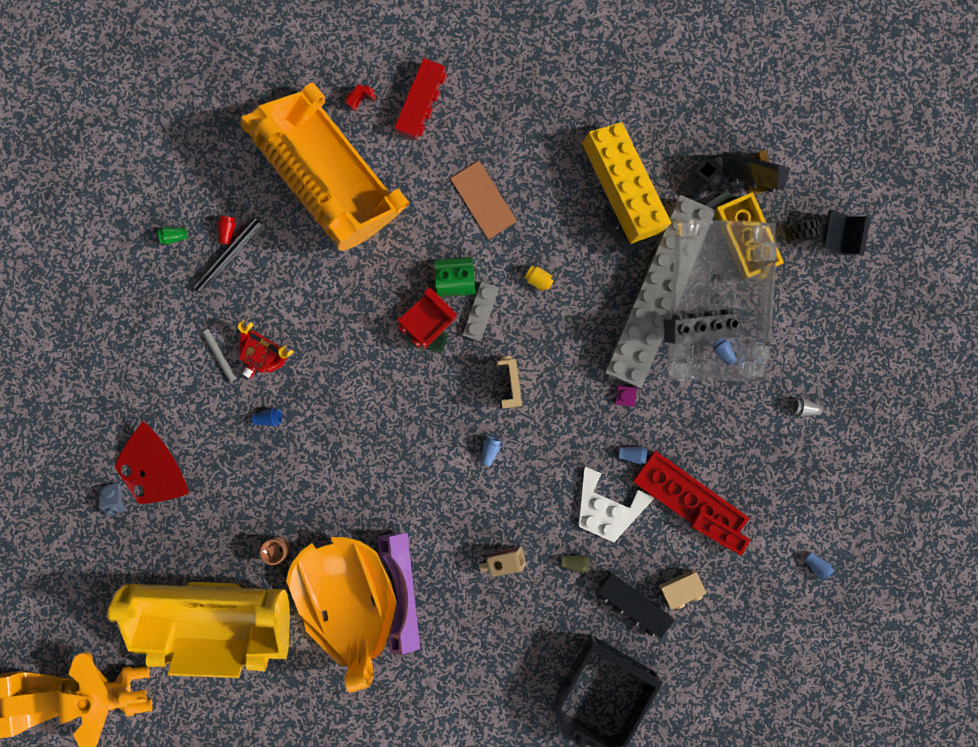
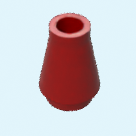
M219 215V220H217L218 243L230 244L236 225L234 217Z

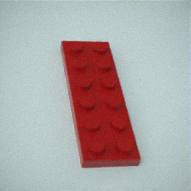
M655 450L632 481L690 523H692L697 512L701 510L740 533L750 519Z

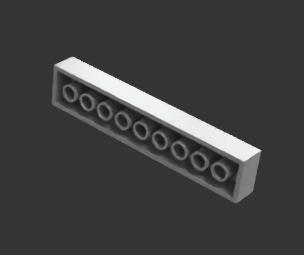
M682 195L676 199L669 216L671 224L663 231L604 374L634 387L642 388L664 336V319L671 318L715 214V209Z

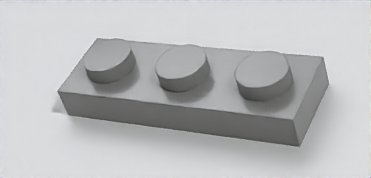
M481 282L463 336L481 342L499 287Z

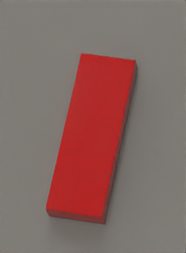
M701 510L697 512L690 525L693 529L740 556L743 555L751 541L748 537Z

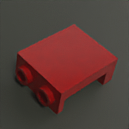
M429 287L424 292V296L401 318L398 317L396 319L398 324L396 327L404 335L407 333L411 337L410 341L417 348L421 347L425 350L456 320L457 313Z

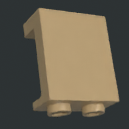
M511 356L500 357V361H496L497 367L508 366L513 398L502 400V408L522 406L516 359H512Z

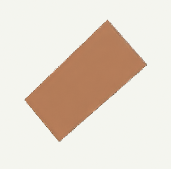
M480 161L450 178L487 239L517 222Z

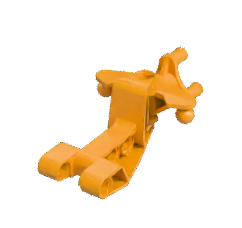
M82 652L75 656L69 671V675L75 680L26 671L0 674V738L15 736L30 727L58 715L59 724L82 717V724L73 736L79 747H96L109 710L119 708L127 717L134 716L135 713L152 712V699L147 700V690L131 692L130 685L132 680L150 678V668L147 666L123 667L116 681L108 682L95 666L92 655L89 652Z

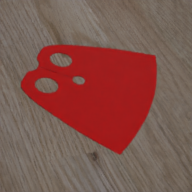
M142 421L118 457L115 465L116 471L138 504L161 502L189 494L184 477L172 454L152 428ZM123 465H128L131 468L132 473L130 476L126 477L122 474L121 468ZM140 471L145 472L144 477L140 476ZM136 485L143 487V496L138 497L135 495L134 487Z

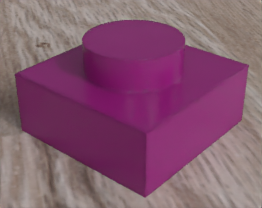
M618 385L615 404L635 407L637 388Z

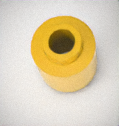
M533 265L524 278L528 280L527 283L542 292L545 289L549 290L554 282L551 279L553 275Z

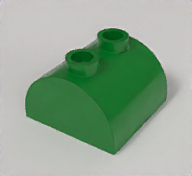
M473 257L435 259L436 290L439 297L476 295Z

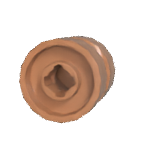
M278 536L266 541L260 549L262 560L269 565L279 564L290 553L289 542L285 538Z

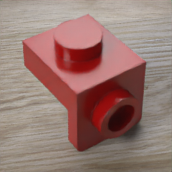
M358 83L355 89L351 90L346 97L348 108L355 111L364 96L375 101L374 90L367 85L363 87Z

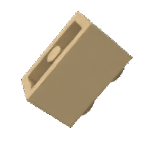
M691 570L659 585L665 601L671 610H679L685 606V603L699 601L703 598L702 595L707 594L695 570Z

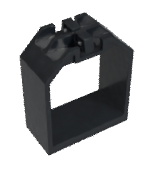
M590 634L554 698L564 737L571 741L575 738L576 746L585 747L586 744L590 747H627L661 688L663 681L657 672ZM593 652L647 682L620 732L607 737L562 712L565 701Z

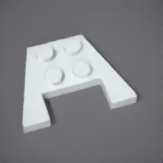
M585 466L578 526L615 542L650 504L654 497L637 490L629 508L594 492L601 473Z

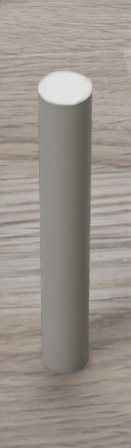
M209 329L203 331L204 338L229 382L234 381L237 378Z

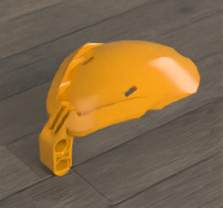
M331 537L333 542L331 544L315 548L313 543L304 548L292 562L286 582L298 613L303 618L306 632L337 664L348 666L344 679L347 691L351 693L368 688L371 685L373 679L372 659L379 656L385 647L395 613L396 599L390 579L376 551L358 540L346 537ZM372 595H373L374 602H375L376 605L373 604V601H372V598H371ZM323 610L327 611L328 620L324 621L321 612Z

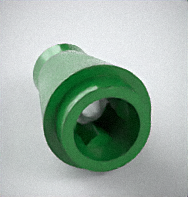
M173 227L158 229L160 244L167 246L188 239L187 229Z

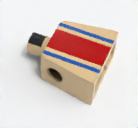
M522 546L491 553L488 560L479 562L481 573L491 571L492 577L521 572L526 565Z

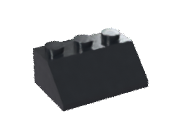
M723 152V175L730 177L729 181L740 183L741 180L746 181L747 186L758 188L761 185L766 187L765 191L776 193L777 190L784 191L791 167L737 153Z

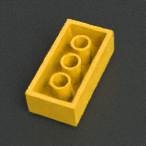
M753 192L715 209L714 217L743 281L784 263Z

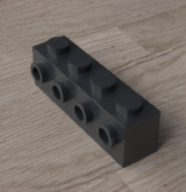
M730 308L720 309L718 313H716V310H706L704 314L689 312L688 316L672 314V318L664 319V343L684 344L741 336L740 313L732 312Z

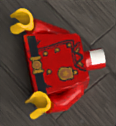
M243 319L238 324V329L240 330L238 340L239 359L247 363L242 374L251 379L257 370L261 373H271L282 368L288 356L292 355L294 351L290 350L287 352V345L280 347L258 332L249 331L253 327V323L250 322L245 326V320Z

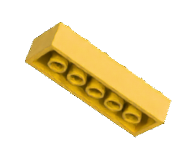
M620 122L590 131L583 140L582 145L629 243L632 244L662 233L671 224V221L623 123Z

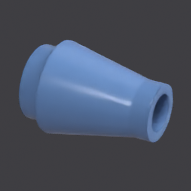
M725 338L719 339L711 345L712 351L727 366L737 361L729 340Z
M487 436L486 440H483L482 458L480 461L482 464L492 465L494 458L502 447L500 445L501 440L491 436Z
M643 446L620 447L619 459L639 465L641 463L646 464L647 448H643Z
M810 552L808 557L804 559L818 579L821 578L824 581L834 571L830 563L821 559L813 552Z

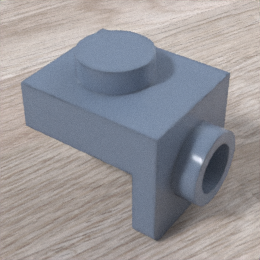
M119 483L100 487L99 508L107 515H117L120 512L126 511L125 506L121 503V485Z

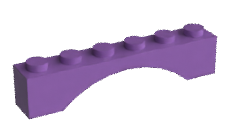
M391 533L377 536L379 556L390 570L396 591L395 614L388 636L390 653L403 655L420 649V638L407 533Z

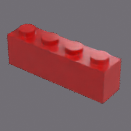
M423 58L394 127L396 133L416 141L419 136H423L426 128L424 126L425 120H429L433 112L431 108L433 101L437 102L440 91H438L440 84L444 85L447 78L445 66Z

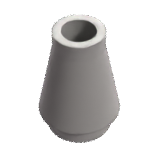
M800 397L793 400L791 410L797 416H820L823 407L821 404H816Z

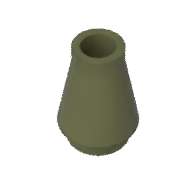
M586 555L563 556L562 567L581 574L588 573L590 557H586Z

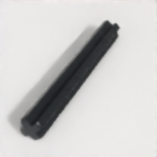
M254 217L193 284V288L197 292L202 293L262 226V223Z

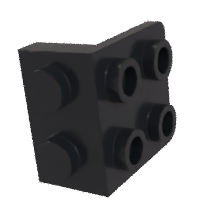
M829 210L822 237L823 248L846 256H864L870 217L847 216L836 210Z

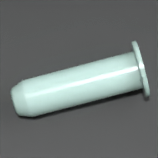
M724 189L725 192L708 202L706 206L715 208L728 198L731 199L732 196L727 189Z

